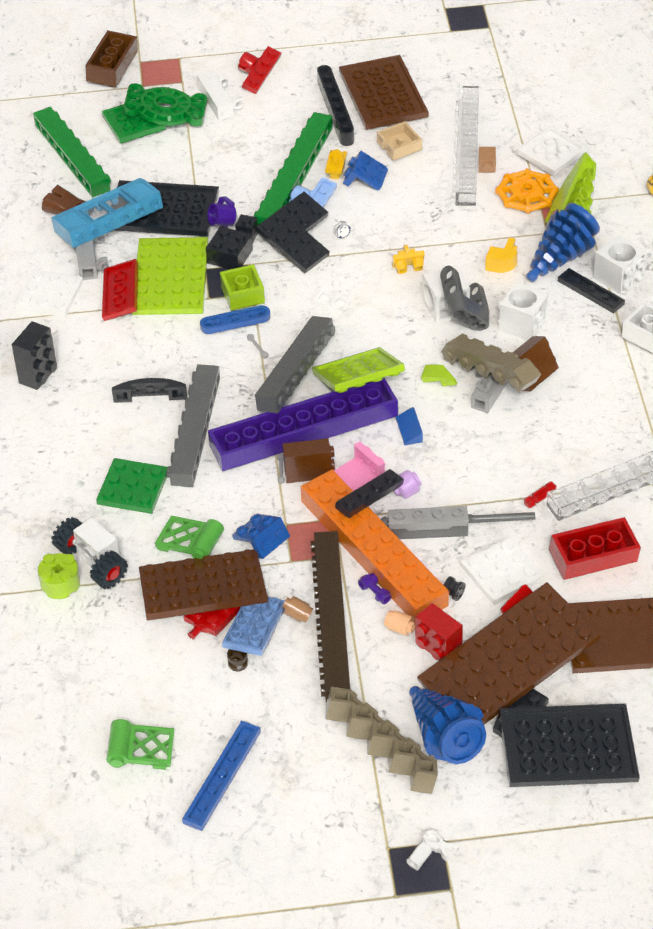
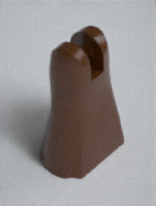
M57 184L52 189V193H48L43 198L41 208L44 212L57 215L86 201L76 197ZM94 207L88 210L89 216L94 213Z

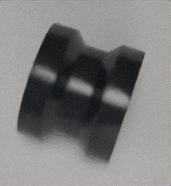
M449 576L443 584L449 590V596L455 601L462 597L466 588L464 582H457L452 576Z

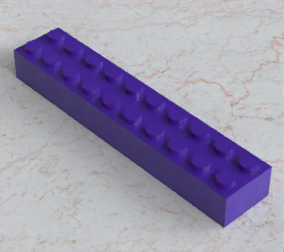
M383 377L381 381H370L362 387H350L347 391L341 393L333 391L282 407L279 413L265 412L208 430L209 446L223 472L283 453V443L326 439L398 416V400Z

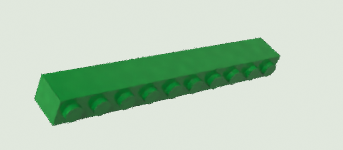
M313 112L311 118H308L305 128H302L300 137L296 139L294 148H291L288 158L284 160L282 169L278 171L277 178L273 180L270 190L266 192L265 199L261 201L260 208L254 213V217H257L258 225L289 203L294 187L302 185L333 129L332 115Z

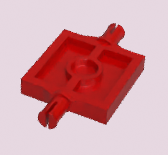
M240 607L184 615V621L194 627L188 633L189 638L194 640L200 632L209 633L216 637L237 615Z

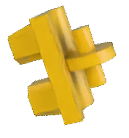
M339 149L330 150L325 168V173H329L330 179H340V174L342 175L347 158V151L341 152Z
M406 244L403 245V250L397 251L398 254L393 255L392 267L396 268L398 274L406 273L407 266L413 265L414 271L423 270L424 250L415 252V248L409 249Z

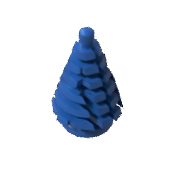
M569 203L564 208V211L561 210L560 213L558 209L553 211L543 232L542 242H539V249L535 252V259L530 264L532 270L526 274V278L534 282L538 275L545 276L549 271H555L558 266L561 267L570 259L571 261L575 260L577 254L579 257L596 245V241L592 236L600 232V226L596 219L586 209L575 203Z
M413 686L409 690L424 747L429 756L432 755L437 760L447 761L452 764H463L472 760L482 750L487 733L481 720L483 713L480 708L451 696H442L434 690L420 689L418 686Z

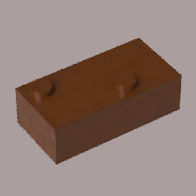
M107 30L85 65L86 81L109 87H117L138 52L137 36Z

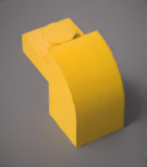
M508 238L504 249L490 246L486 255V271L505 273L517 266L518 246H515L516 239Z

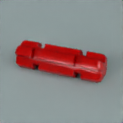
M552 481L548 482L545 486H542L526 497L524 505L532 508L547 498L549 494L554 493L557 490L556 484Z

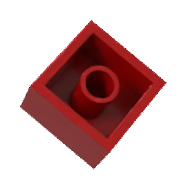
M431 603L415 617V642L421 649L428 651L434 659L441 660L462 644L463 625L435 604Z

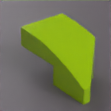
M425 365L421 375L423 383L440 381L442 386L457 385L456 379L444 365Z

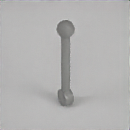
M248 334L247 340L252 341L261 352L263 358H267L268 352L260 347L255 341L253 334Z
M280 453L277 455V460L279 461L278 483L283 484L285 483V478L283 477L284 459L283 454Z

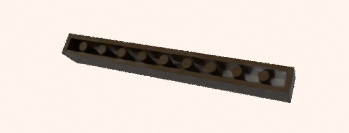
M338 531L314 532V541H310L311 553L315 552V556H311L312 568H316V571H313V583H317V587H314V599L319 601L315 603V615H320V618H316V630L321 631V634L317 635L318 647H322V651H318L319 663H323V667H319L320 680H324V684H320L321 697H325L326 702L330 687L350 689Z

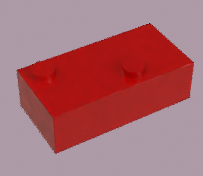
M625 517L551 535L549 551L563 580L637 562L641 549Z

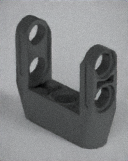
M445 266L441 270L440 278L445 299L453 317L476 331L487 329L489 327V307L483 286L478 283H472L469 285L470 298L466 297L463 294L458 271L452 266ZM452 271L451 277L447 279L448 272ZM456 286L455 291L450 294V289ZM478 287L477 293L472 295L473 289Z

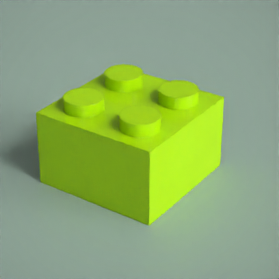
M254 264L220 272L221 288L231 311L265 303L264 286Z

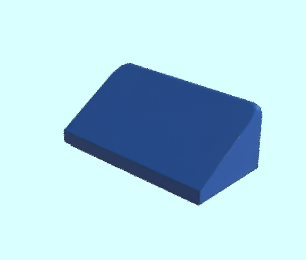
M412 407L396 416V422L404 446L422 443L423 432L415 408Z

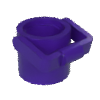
M227 196L219 197L217 203H212L209 206L207 217L210 225L226 228L234 225L236 221L235 203Z

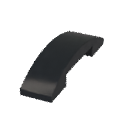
M141 378L123 382L112 387L114 403L132 402V397L168 395L169 401L185 400L188 398L185 383L166 378Z

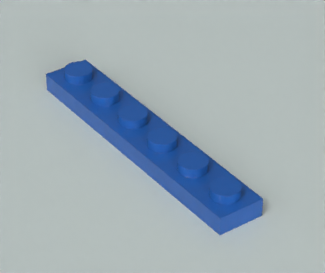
M241 720L183 816V824L203 831L260 735V727Z

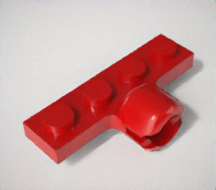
M267 46L259 58L249 52H244L239 59L238 68L249 75L243 82L242 88L257 94L282 53L270 46Z

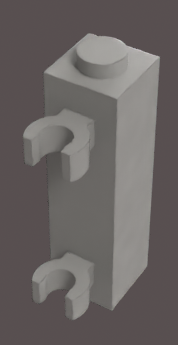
M104 235L76 247L79 275L83 280L98 279L97 270L104 271V268L109 267L107 257L95 260L93 242L105 243Z
M492 375L486 379L481 377L471 395V408L488 414L507 383L501 386Z

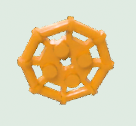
M529 168L511 174H504L501 183L495 188V193L503 201L504 207L524 211L526 214L535 210L550 208L559 192V187L553 183L548 173L542 174L531 171ZM545 193H549L547 198L544 196Z

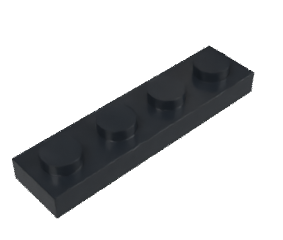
M389 469L338 500L335 508L346 517L351 518L402 486L404 479Z

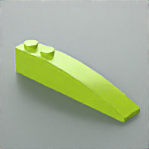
M586 152L577 161L557 193L546 217V223L550 220L553 211L558 209L560 213L561 210L564 211V208L569 203H575L591 214L592 211L589 210L590 205L593 203L591 193L594 192L592 181L595 180L597 163Z

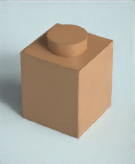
M479 147V173H495L496 147Z

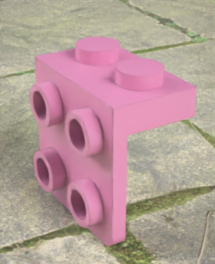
M359 441L354 445V458L334 471L355 491L384 473L385 462L381 457L376 456L368 446Z

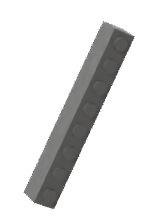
M312 316L256 392L257 411L279 413L281 408L285 406L288 398L292 396L295 388L299 386L302 378L307 374L316 358L320 356L321 351L327 346L331 337L334 336L335 326L333 325L332 318Z
M197 364L196 371L192 372L193 383L188 388L189 398L185 399L186 410L182 411V425L178 426L179 437L175 438V452L171 453L170 459L172 464L167 468V477L170 478L171 486L194 487L220 382L219 366Z

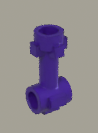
M374 573L360 577L358 580L359 587L362 590L369 588L375 594L376 601H380L384 605L391 600L390 592L384 588L381 589L377 585L378 579Z

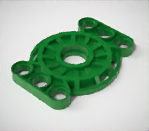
M132 83L128 86L123 112L127 116H136L138 114L148 122L163 126H176L186 122L192 126H201L204 120L207 96L202 93L189 96L180 90L170 87H155L145 90L142 85ZM166 103V104H170L171 106H170V107H164V106H161V105H159V104Z

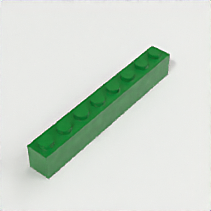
M51 106L34 112L33 117L36 128L90 196L93 198L109 192L111 183L109 175L104 173L102 166L96 163L94 156H91L87 148L82 146L80 139L74 136L72 129H69L66 122L61 120L58 112H55Z

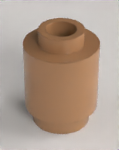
M292 596L291 599L287 597L282 606L285 609V615L305 623L313 608L309 607L310 604L295 596Z

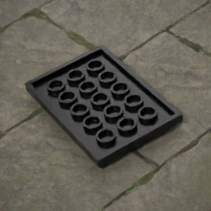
M119 180L117 188L131 181ZM148 182L160 191L163 208L115 229V231L208 236L211 227L207 217L208 208L212 203H217L219 186ZM118 196V205H112L111 207L116 210L129 203Z
M626 703L500 708L499 717L509 787L639 782L640 776Z

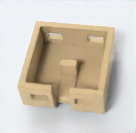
M406 121L377 132V143L383 150H387V154L393 161L422 150V138Z

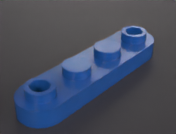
M259 305L207 316L201 319L200 329L205 334H213L264 323L270 319V309L267 306Z

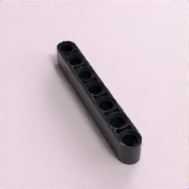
M321 65L317 68V81L329 115H332L333 126L340 144L351 146L354 144V126L331 67Z

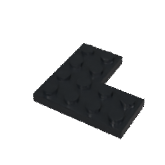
M305 191L256 226L255 231L303 273H307L328 257L330 253L327 248L308 233L310 229L325 219L329 212Z

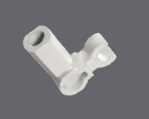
M428 830L423 836V842L419 843L407 859V863L415 870H419L432 851L440 853L445 861L450 862L452 855L446 851H452L456 854L458 847L454 843L444 842L445 840L440 837L437 831Z

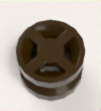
M228 649V667L236 672L245 670L248 666L247 653Z

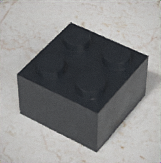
M220 226L206 247L207 264L230 270L242 267L253 251L252 234Z

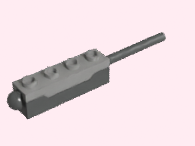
M467 506L388 510V518L385 516L381 520L399 539L468 536L469 523L535 520V512L472 515L468 514Z

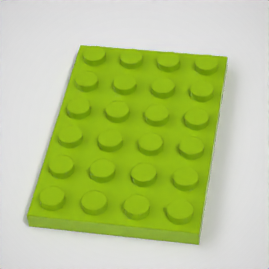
M208 237L139 238L137 253V311L133 312L132 315L203 314Z

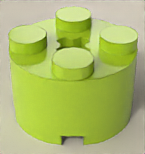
M49 553L43 556V560L38 566L41 590L52 599L70 597L69 594L76 592L80 587L78 565L74 556L63 553Z

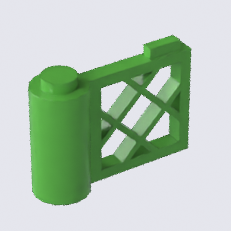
M171 515L157 538L155 546L160 551L168 552L172 550L191 554L193 558L202 559L204 556L211 554L224 531V527L219 521L214 519L202 522ZM174 523L182 524L181 527L171 529ZM198 527L197 531L189 533L188 529ZM183 531H185L187 534L180 538H176L175 536L176 534L181 533ZM171 536L174 539L170 542H163L164 539L169 538ZM187 540L191 541L188 547L180 545V543Z
M124 719L114 720L110 727L106 760L115 768L130 763L152 765L153 769L166 770V767L171 766L174 728L133 725ZM135 733H145L148 737L140 741L135 736ZM160 734L169 735V739L164 743H161L156 737ZM151 740L158 746L152 751L145 746ZM139 748L146 753L143 757H133V752ZM162 750L167 755V760L157 759L154 755Z

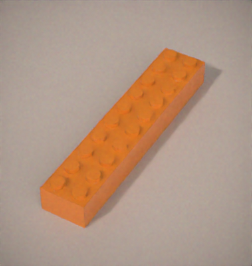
M333 469L300 486L301 502L329 532L338 531V542L368 574L374 573L377 576L378 585L390 592L391 599L405 614L413 616L415 621V617L431 603L442 610L449 606V590L369 507L351 518L346 517L335 508L336 502L353 492V490Z

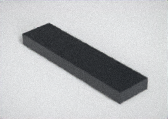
M570 268L558 276L559 283L613 314L625 305V299Z

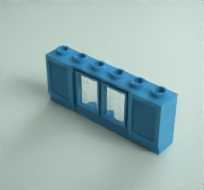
M138 178L51 217L54 232L72 248H75L163 208L160 191L146 180Z

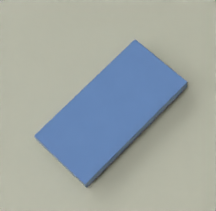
M267 597V603L241 606L222 642V648L262 656L285 611L282 608L285 600Z

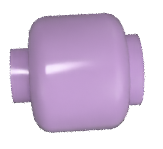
M406 470L399 474L404 479L402 486L394 490L396 496L401 495L404 499H407L420 491L422 483L415 472Z

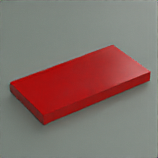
M136 259L104 268L102 318L104 321L137 311L138 262Z

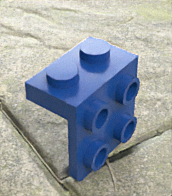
M360 151L356 157L352 156L347 164L349 167L343 174L345 176L343 184L349 186L357 177L374 189L380 190L388 168L363 151Z
M255 514L245 525L239 526L236 532L232 534L234 540L250 542L253 549L257 551L258 557L264 559L286 541L290 534L281 517Z

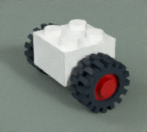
M71 517V519L66 518V522L62 521V525H57V531H53L54 536H51L53 540L51 542L60 552L71 555L72 552L74 554L77 552L78 557L92 568L90 570L92 580L103 589H110L111 586H116V582L118 584L121 582L120 578H124V573H127L126 568L128 564L120 556L117 537L113 533L110 534L102 523L96 522L93 518L82 523L77 518Z

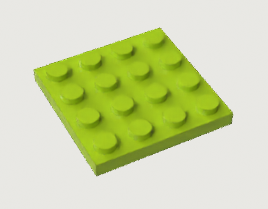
M377 347L312 367V371L317 378L332 390L341 393L347 391L350 387H362L370 381H381L386 376H397L400 372L405 371L404 363L384 349Z

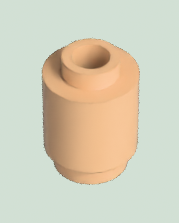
M395 610L387 613L384 626L388 627L391 631L408 636L409 633H413L415 630V621L413 616Z

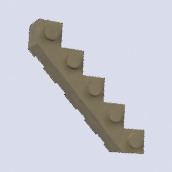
M463 333L446 343L441 351L445 360L449 361L451 365L459 362L468 372L476 368V371L484 379L492 375L501 386L510 382V385L518 393L534 384L542 375L531 360L527 358L519 359L517 354L509 351L504 353L501 351V348L494 345L486 346L483 341L476 338L471 340Z
M330 687L326 702V719L346 722V737L367 740V755L389 758V773L410 776L411 791L432 794L438 776L437 760L433 756H426L420 751L421 747L411 738L403 737L399 733L400 729L388 719L384 721L380 718L378 711L367 702L363 704L357 699V694L354 691Z

